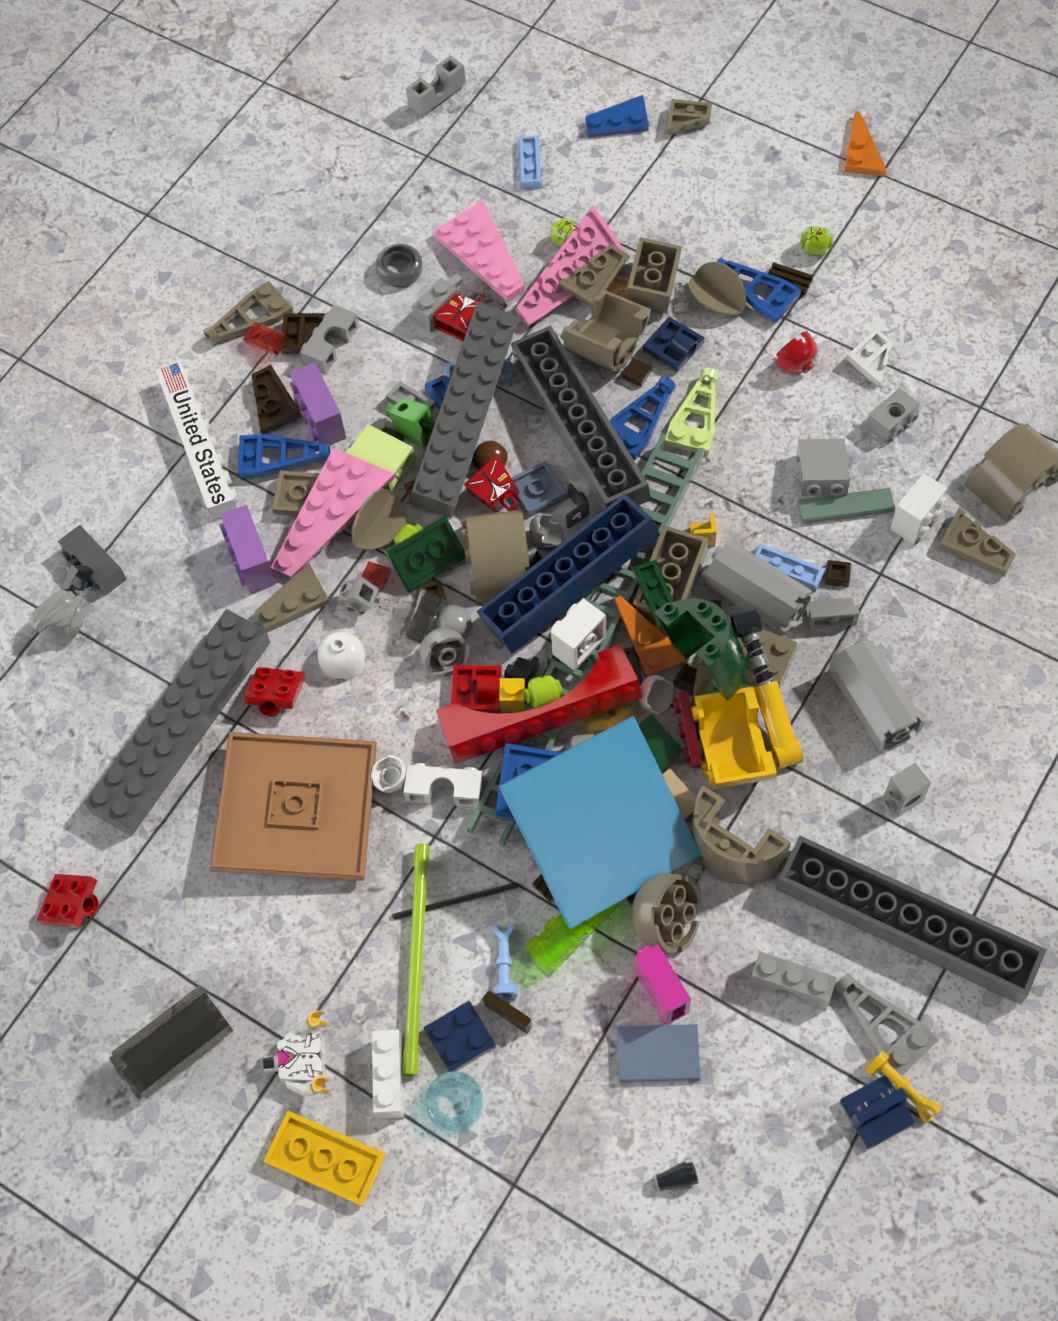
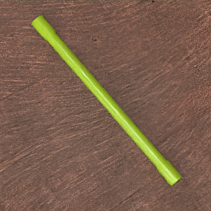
M424 843L416 844L414 852L415 874L405 1048L402 1062V1076L406 1077L418 1076L420 1001L427 871L430 857V845Z

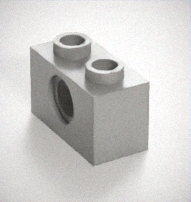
M898 388L869 413L866 428L887 443L891 438H897L906 425H912L917 420L920 403L901 388Z
M914 763L890 778L883 796L884 803L890 811H894L899 817L923 802L931 782L919 766Z

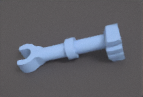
M508 922V930L506 932L499 931L498 923L494 924V934L499 941V957L496 959V966L499 968V985L494 987V994L503 1000H516V997H518V985L515 983L509 984V967L512 966V959L509 957V939L514 933L512 922Z

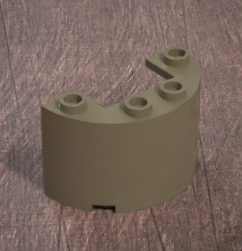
M604 290L598 297L595 296L592 300L591 309L593 310L591 319L585 325L582 324L578 332V321L574 320L568 327H564L561 339L567 352L618 372L634 354L637 348L636 342L639 340L640 335L643 336L651 309Z
M1019 424L1005 433L984 454L985 458L982 460L981 465H975L964 486L1006 521L1012 515L1017 516L1023 510V503L1027 494L1033 489L1036 491L1040 489L1045 483V479L1049 476L1053 481L1058 477V448L1029 424Z
M522 510L468 516L466 521H462L464 543H469L470 548L465 549L467 563H472L474 581H469L471 595H476L477 604L486 603L530 569Z
M702 786L695 801L691 831L701 853L698 859L702 865L718 878L737 884L761 882L776 874L786 863L791 842L768 828L755 848L719 825L721 819L715 815L724 804L725 799Z

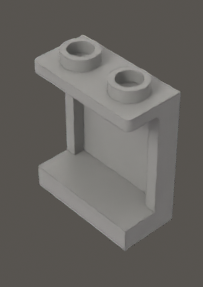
M845 438L798 439L796 456L797 462L800 463L801 496L847 495L850 475Z

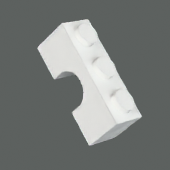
M424 763L407 765L403 793L406 802L431 804L433 792L439 787L446 786L454 790L455 806L477 808L482 796L483 774L482 771H478V769L473 767L454 769L448 765H441L439 767H430Z
M399 1030L372 1031L373 1113L377 1120L404 1118V1093L401 1083L403 1051L402 1036Z

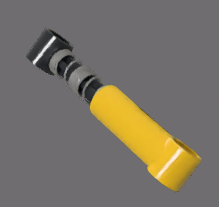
M755 608L731 614V626L737 638H741L742 643H745L743 647L746 648L748 653L746 658H749L750 670L754 672L753 679L757 681L754 691L771 742V753L774 763L778 769L803 762L801 746L794 736L778 682L772 681L773 677L770 676L768 670L770 667L767 666L768 659L766 654H763V646L759 642L761 638L759 632L762 631L759 614Z

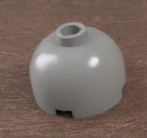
M438 628L431 631L422 640L420 646L422 663L436 677H445L453 674V666L460 665L461 662L464 665L469 656V646L464 638L457 631L450 628Z

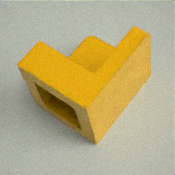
M709 513L708 522L690 523V533L709 538L708 547L715 546L717 531L714 513Z

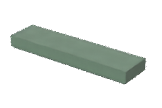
M890 488L798 500L802 523L894 512L895 509Z

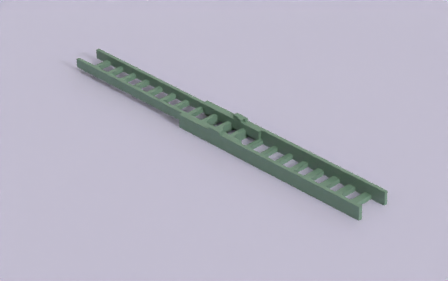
M661 434L642 474L646 481L650 478L679 490L676 496L672 497L649 488L651 501L670 507L666 516L639 506L653 518L655 524L660 525L659 534L663 525L670 526L704 456V449L701 447L693 461L663 451L666 445L665 434ZM657 460L688 471L685 478L682 479L654 469ZM659 537L651 542L652 544L647 554L639 552L632 558L643 561L642 564L649 562ZM620 567L614 572L633 580L628 592L601 582L576 602L578 604L584 598L606 614V619H609L606 626V638L587 657L590 660L585 670L576 669L574 671L566 664L561 663L552 654L551 648L547 656V665L549 667L544 676H553L557 669L579 678L578 684H580L589 674L598 659L597 652L610 647L622 622L617 606L613 610L592 602L591 599L596 589L616 597L621 596L631 604L639 588L633 571ZM562 688L563 696L570 692L569 690ZM530 703L526 711L535 709L532 703ZM564 726L555 728L554 732L547 731L539 734V736L549 739L545 750H553ZM519 742L513 744V745L524 746V745H522V744H519ZM502 757L467 826V832L473 833L482 813L495 821L504 822L507 825L499 839V846L504 848L516 822L494 818L495 810L486 807L493 792L498 794L499 786L497 784L501 776Z

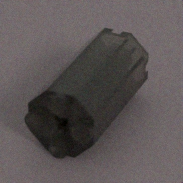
M199 985L113 1050L109 1060L114 1065V1069L123 1081L126 1080L129 1084V1088L138 1100L143 1097L146 1099L234 1030Z

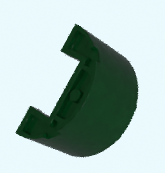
M696 598L669 602L654 613L672 647L685 660L696 653L710 669L714 677L711 681L713 687L727 701L731 699L745 679L744 672L747 666V658L724 611L710 601Z

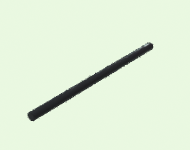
M513 882L426 905L425 912L516 889L518 884ZM412 909L393 913L394 920L411 916Z

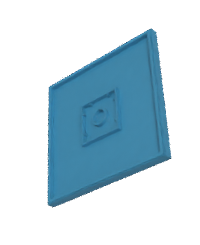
M634 716L621 721L499 786L568 928L575 927L637 892L641 885L652 876L670 873L701 856Z

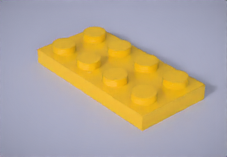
M287 1111L263 1162L363 1207L387 1155L332 1129Z

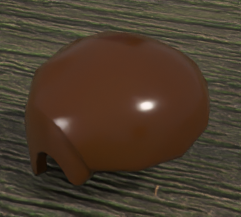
M492 440L484 441L474 451L473 466L480 470L495 456H498L505 467L508 461V453L500 443Z

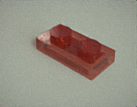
M255 322L243 340L253 347L277 356L289 338L282 332Z

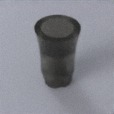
M417 587L414 601L404 621L405 625L400 635L417 644H421L424 636L428 634L432 624L447 602L439 596Z

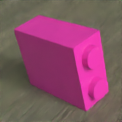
M659 944L653 947L648 945L637 952V956H635L634 972L664 1024L669 1025L689 1014L691 998Z

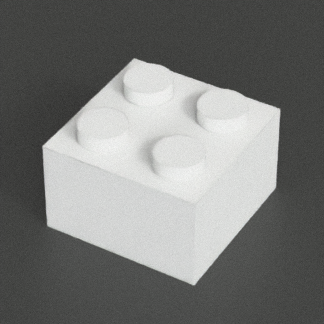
M923 473L898 503L890 530L913 545L919 538L923 539L930 530L929 525L932 522L936 523L943 514L941 509L947 502L945 495L948 488Z
M584 598L578 604H573L568 610L567 616L562 621H557L551 629L552 654L575 671L606 638V614Z

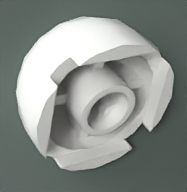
M334 632L326 636L319 645L317 652L319 666L323 673L333 680H337L336 678L352 679L365 666L366 654L364 646L358 637L351 633Z

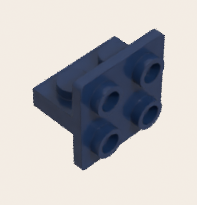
M886 1075L840 1100V1104L867 1149L873 1148L913 1126L915 1123L904 1105L908 1097L903 1088L895 1090Z

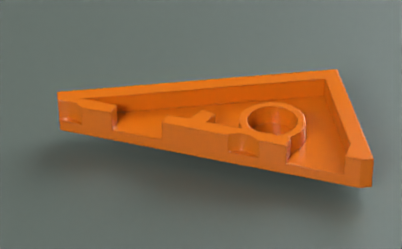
M855 111L844 172L885 177L886 167L861 113Z
M619 596L614 599L645 677L689 661V658L685 660L672 647L669 639L658 631L653 624L623 597Z

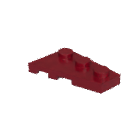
M678 692L673 699L675 714L678 715L679 737L680 739L683 738L685 748H682L684 763L689 764V768L699 767L702 763L689 692Z

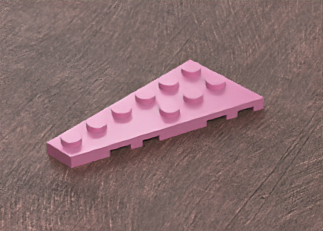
M483 200L432 231L434 238L507 302L525 292L524 283Z
M592 205L516 307L515 311L527 327L574 297L558 286V282L563 278H567L574 270L589 262L593 256L610 244L627 253L594 205Z
M333 448L279 550L271 569L288 578H293L313 560V557L322 548H325L330 543L329 541L337 533H340L356 517L358 510L369 495L378 489H382L396 477L395 473Z

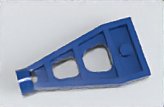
M722 257L716 261L730 267L738 276L743 274L753 278L749 285L744 287L746 302L756 312L774 323L778 322L801 295V289L782 278L727 261ZM758 284H764L774 289L766 300H762L754 294L753 290Z
M662 376L654 387L609 420L631 457L635 460L649 445L670 394L676 388L674 381L667 376ZM647 401L658 405L652 415L640 409ZM633 416L646 421L641 433L635 432L625 426L624 423Z
M265 434L240 435L237 474L239 478L264 477L278 473L280 470L286 471L315 462H326L331 453L329 443L320 444L318 442ZM266 447L278 448L281 450V458L271 463H263V449ZM289 448L303 449V456L289 460L287 459V450Z

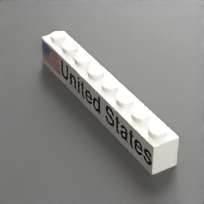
M181 361L155 369L212 520L221 518V513L237 508L235 503L239 499L235 489L230 490L228 486L232 484L228 471L223 472L221 468L225 466L221 453L216 454L215 449L219 448L215 437H210L208 432L212 431L208 419L203 420L201 416L205 414L201 401L196 403L195 398L199 396L195 385H189V381H192L188 368L183 369Z

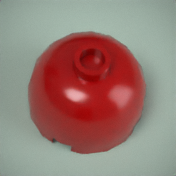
M808 331L800 334L802 336L801 339L796 340L793 338L777 352V358L772 359L782 371L788 374H798L802 371L806 374L815 366L813 361L817 357L818 347Z

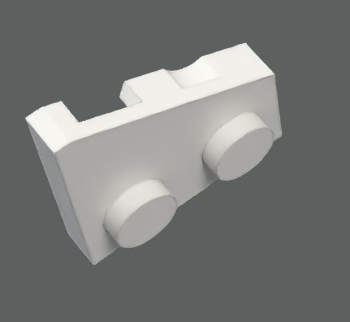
M876 328L847 355L846 360L878 387L883 380V373L893 342Z

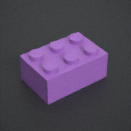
M316 363L290 372L292 382H289L294 394L295 404L298 408H301V415L305 424H308L310 427L309 431L314 442L318 440L320 444L329 443L331 445L346 439L341 413Z
M244 505L221 513L223 523L219 524L242 587L247 585L249 592L253 593L275 585L274 575L248 506Z

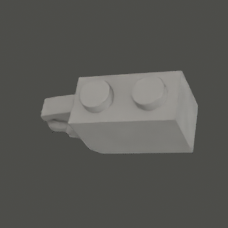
M455 274L448 281L440 278L412 305L414 322L429 332L435 329L433 314L455 294L461 293L460 290L464 287L463 278Z

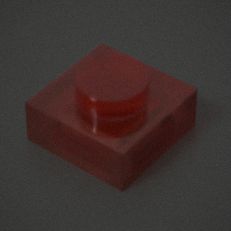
M368 561L361 577L379 588L378 591L383 592L391 574L390 567Z

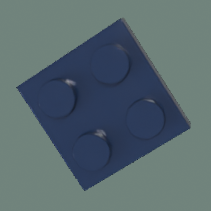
M470 1000L423 1027L450 1075L497 1048Z

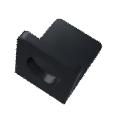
M571 483L567 485L568 497L577 508L566 515V526L568 529L589 516V502L586 495L582 491H578ZM580 512V514L578 515V517H576L575 519L572 520V518H573L577 513Z

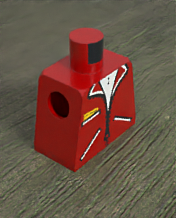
M472 292L469 298L455 294L433 314L435 329L464 342L476 304L483 301L482 296L477 292Z
M495 456L464 483V486L474 498L495 513L499 512L503 507L507 511H515L519 506V502L515 497L520 491L498 456Z

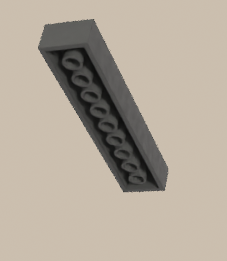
M477 302L414 483L409 504L452 518L519 316Z
M550 325L512 342L511 347L516 364L602 509H606L623 494H626L638 506L650 501L649 484L552 326Z
M228 609L224 611L84 802L93 815L129 836H133L271 643L266 629Z
M801 835L782 870L776 886V890L1020 1005L1028 997L1047 949Z

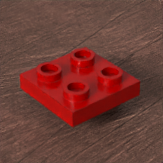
M454 665L451 704L459 702L460 706L471 710L500 714L499 699L502 666Z
M257 667L244 696L245 704L258 705L259 711L267 717L277 716L281 708L293 709L305 680L304 672Z
M55 874L36 921L43 925L80 928L83 917L93 916L98 910L99 901L97 896L93 894L98 880L91 876Z

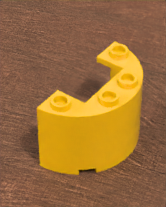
M754 687L740 688L728 701L719 692L694 696L695 706H692L691 709L697 726L699 752L702 754L703 759L700 767L702 776H707L709 787L720 789L775 779L777 772L771 751L766 752L758 723L759 705Z

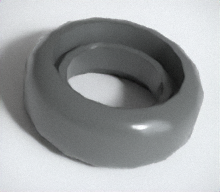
M403 243L387 246L379 253L376 259V271L380 279L387 285L395 287L412 284L419 278L423 269L422 257L418 250ZM395 258H406L411 262L410 268L400 273L390 271L387 265Z

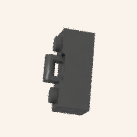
M81 525L58 540L62 548L59 552L69 562L64 567L67 572H69L72 565L89 566L94 570L91 577L96 582L93 591L99 590L103 595H107L127 580L120 566Z

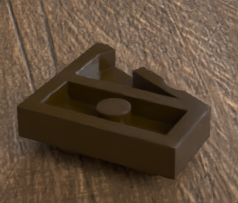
M284 313L280 345L281 354H300L303 344L309 341L313 330L323 321L325 313Z

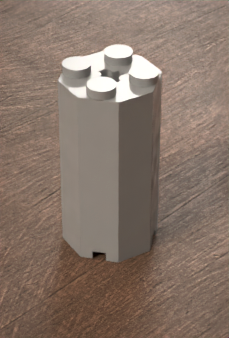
M734 541L727 542L724 547L718 546L714 550L711 565L707 566L701 575V578L705 580V585L744 610L755 608L760 620L782 634L791 631L794 626L790 623L794 620L799 621L811 601L810 595L813 592Z
M866 637L858 639L854 645L848 648L841 647L833 652L832 656L834 659L830 661L828 671L878 750H882L883 747L885 750H891L910 740L911 736L909 733L913 730L916 734L922 730L925 723L924 719L874 642L868 641Z

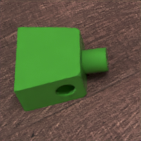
M401 398L396 405L389 404L385 409V415L391 418L395 431L404 435V438L419 447L426 449L435 426L429 406L407 398Z

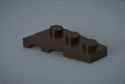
M272 365L251 374L261 434H267L302 417L300 410Z

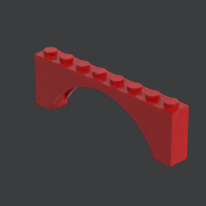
M619 644L597 652L598 659L583 681L563 697L542 707L518 713L493 714L471 710L460 706L459 702L437 709L436 713L454 763L464 762L503 748L506 743L514 744L642 698L638 678L621 645Z

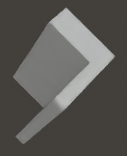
M851 597L810 601L806 608L809 629L857 625L860 614L858 605H854L853 598Z

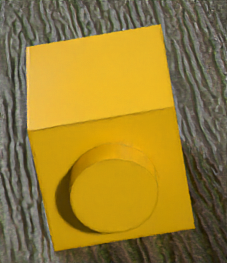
M500 678L499 701L501 713L525 711V678Z

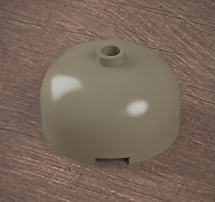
M661 873L652 876L641 885L633 901L632 922L637 936L646 946L651 945L653 947L659 944L662 951L666 953L683 952L690 946L700 924V921H694L697 914V904H701L700 893L695 882L686 875ZM681 923H691L690 930L683 937L684 928Z

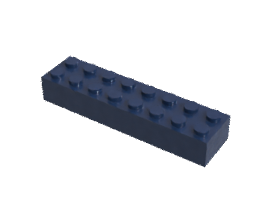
M623 494L476 612L486 628L513 654L659 537L660 534L653 518L626 494Z

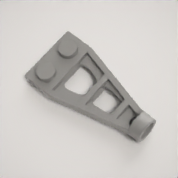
M849 973L845 974L835 984L834 989L843 998L876 1054L879 1055L883 1050L889 1056L888 1063L901 1076L938 1041L919 1020L859 984ZM850 987L853 988L852 993L847 992ZM864 1000H870L881 1009V1014L872 1022L868 1021L859 1009V1005ZM884 1019H892L904 1028V1035L895 1044H887L878 1031V1026Z

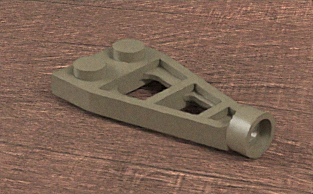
M268 281L250 291L218 322L206 328L203 332L209 343L215 345L218 342L276 324L283 320L284 313H293V308ZM253 304H259L266 314L256 319H250L246 311ZM240 316L245 324L231 329L228 323L235 317Z

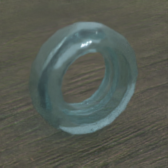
M447 1072L438 1076L430 1084L425 1094V1109L429 1119L437 1128L446 1132H462L471 1128L479 1120L484 1109V1095L480 1085L472 1076L463 1072ZM451 1087H460L470 1096L468 1110L458 1117H449L439 1108L441 1094Z

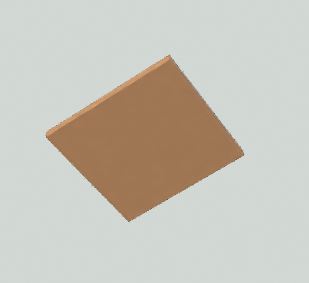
M229 732L210 872L365 881L373 794L371 774L376 761L377 741Z

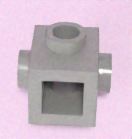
M358 577L342 584L337 602L350 613L356 614L372 609L379 588L364 578Z

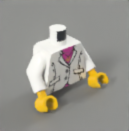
M311 1011L308 1019L288 1032L283 1040L277 1042L278 1055L263 1057L264 1072L279 1071V1079L286 1085L287 1089L301 1096H310L318 1093L328 1095L330 1093V1090L323 1088L326 1086V1082H330L331 1079L326 1077L324 1039L320 1029H317V1027L323 1028L327 1026V1021H319L320 1016L325 1013L324 1011Z

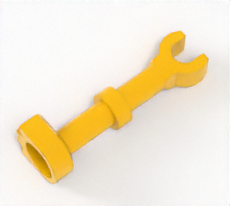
M882 1050L865 1070L870 1075H875L881 1070L896 1085V1090L903 1088L907 1097L916 1105L921 1120L928 1124L933 1118L928 1110L936 1116L941 1110L940 1105L935 1101L923 1098L909 1084L911 1081L907 1077L903 1078L888 1063L889 1056Z

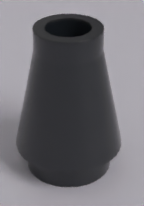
M683 1161L662 1173L656 1174L660 1191L693 1188L695 1184H699L693 1161L688 1163Z

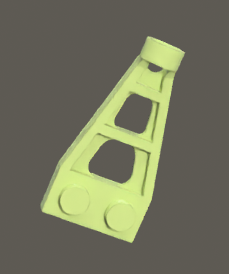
M703 368L701 370L699 380L670 422L666 435L667 446L696 453L701 447L704 449V455H709L715 434V384L719 376L716 370L712 368ZM697 395L709 398L707 408L693 405ZM689 414L703 416L704 428L700 429L684 425V421Z

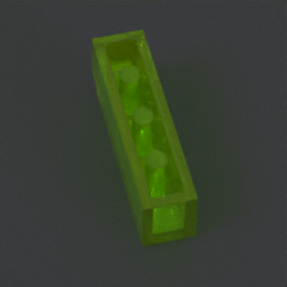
M620 901L573 928H568L562 914L557 918H550L543 927L545 930L539 936L534 935L526 943V958L549 978L620 906Z

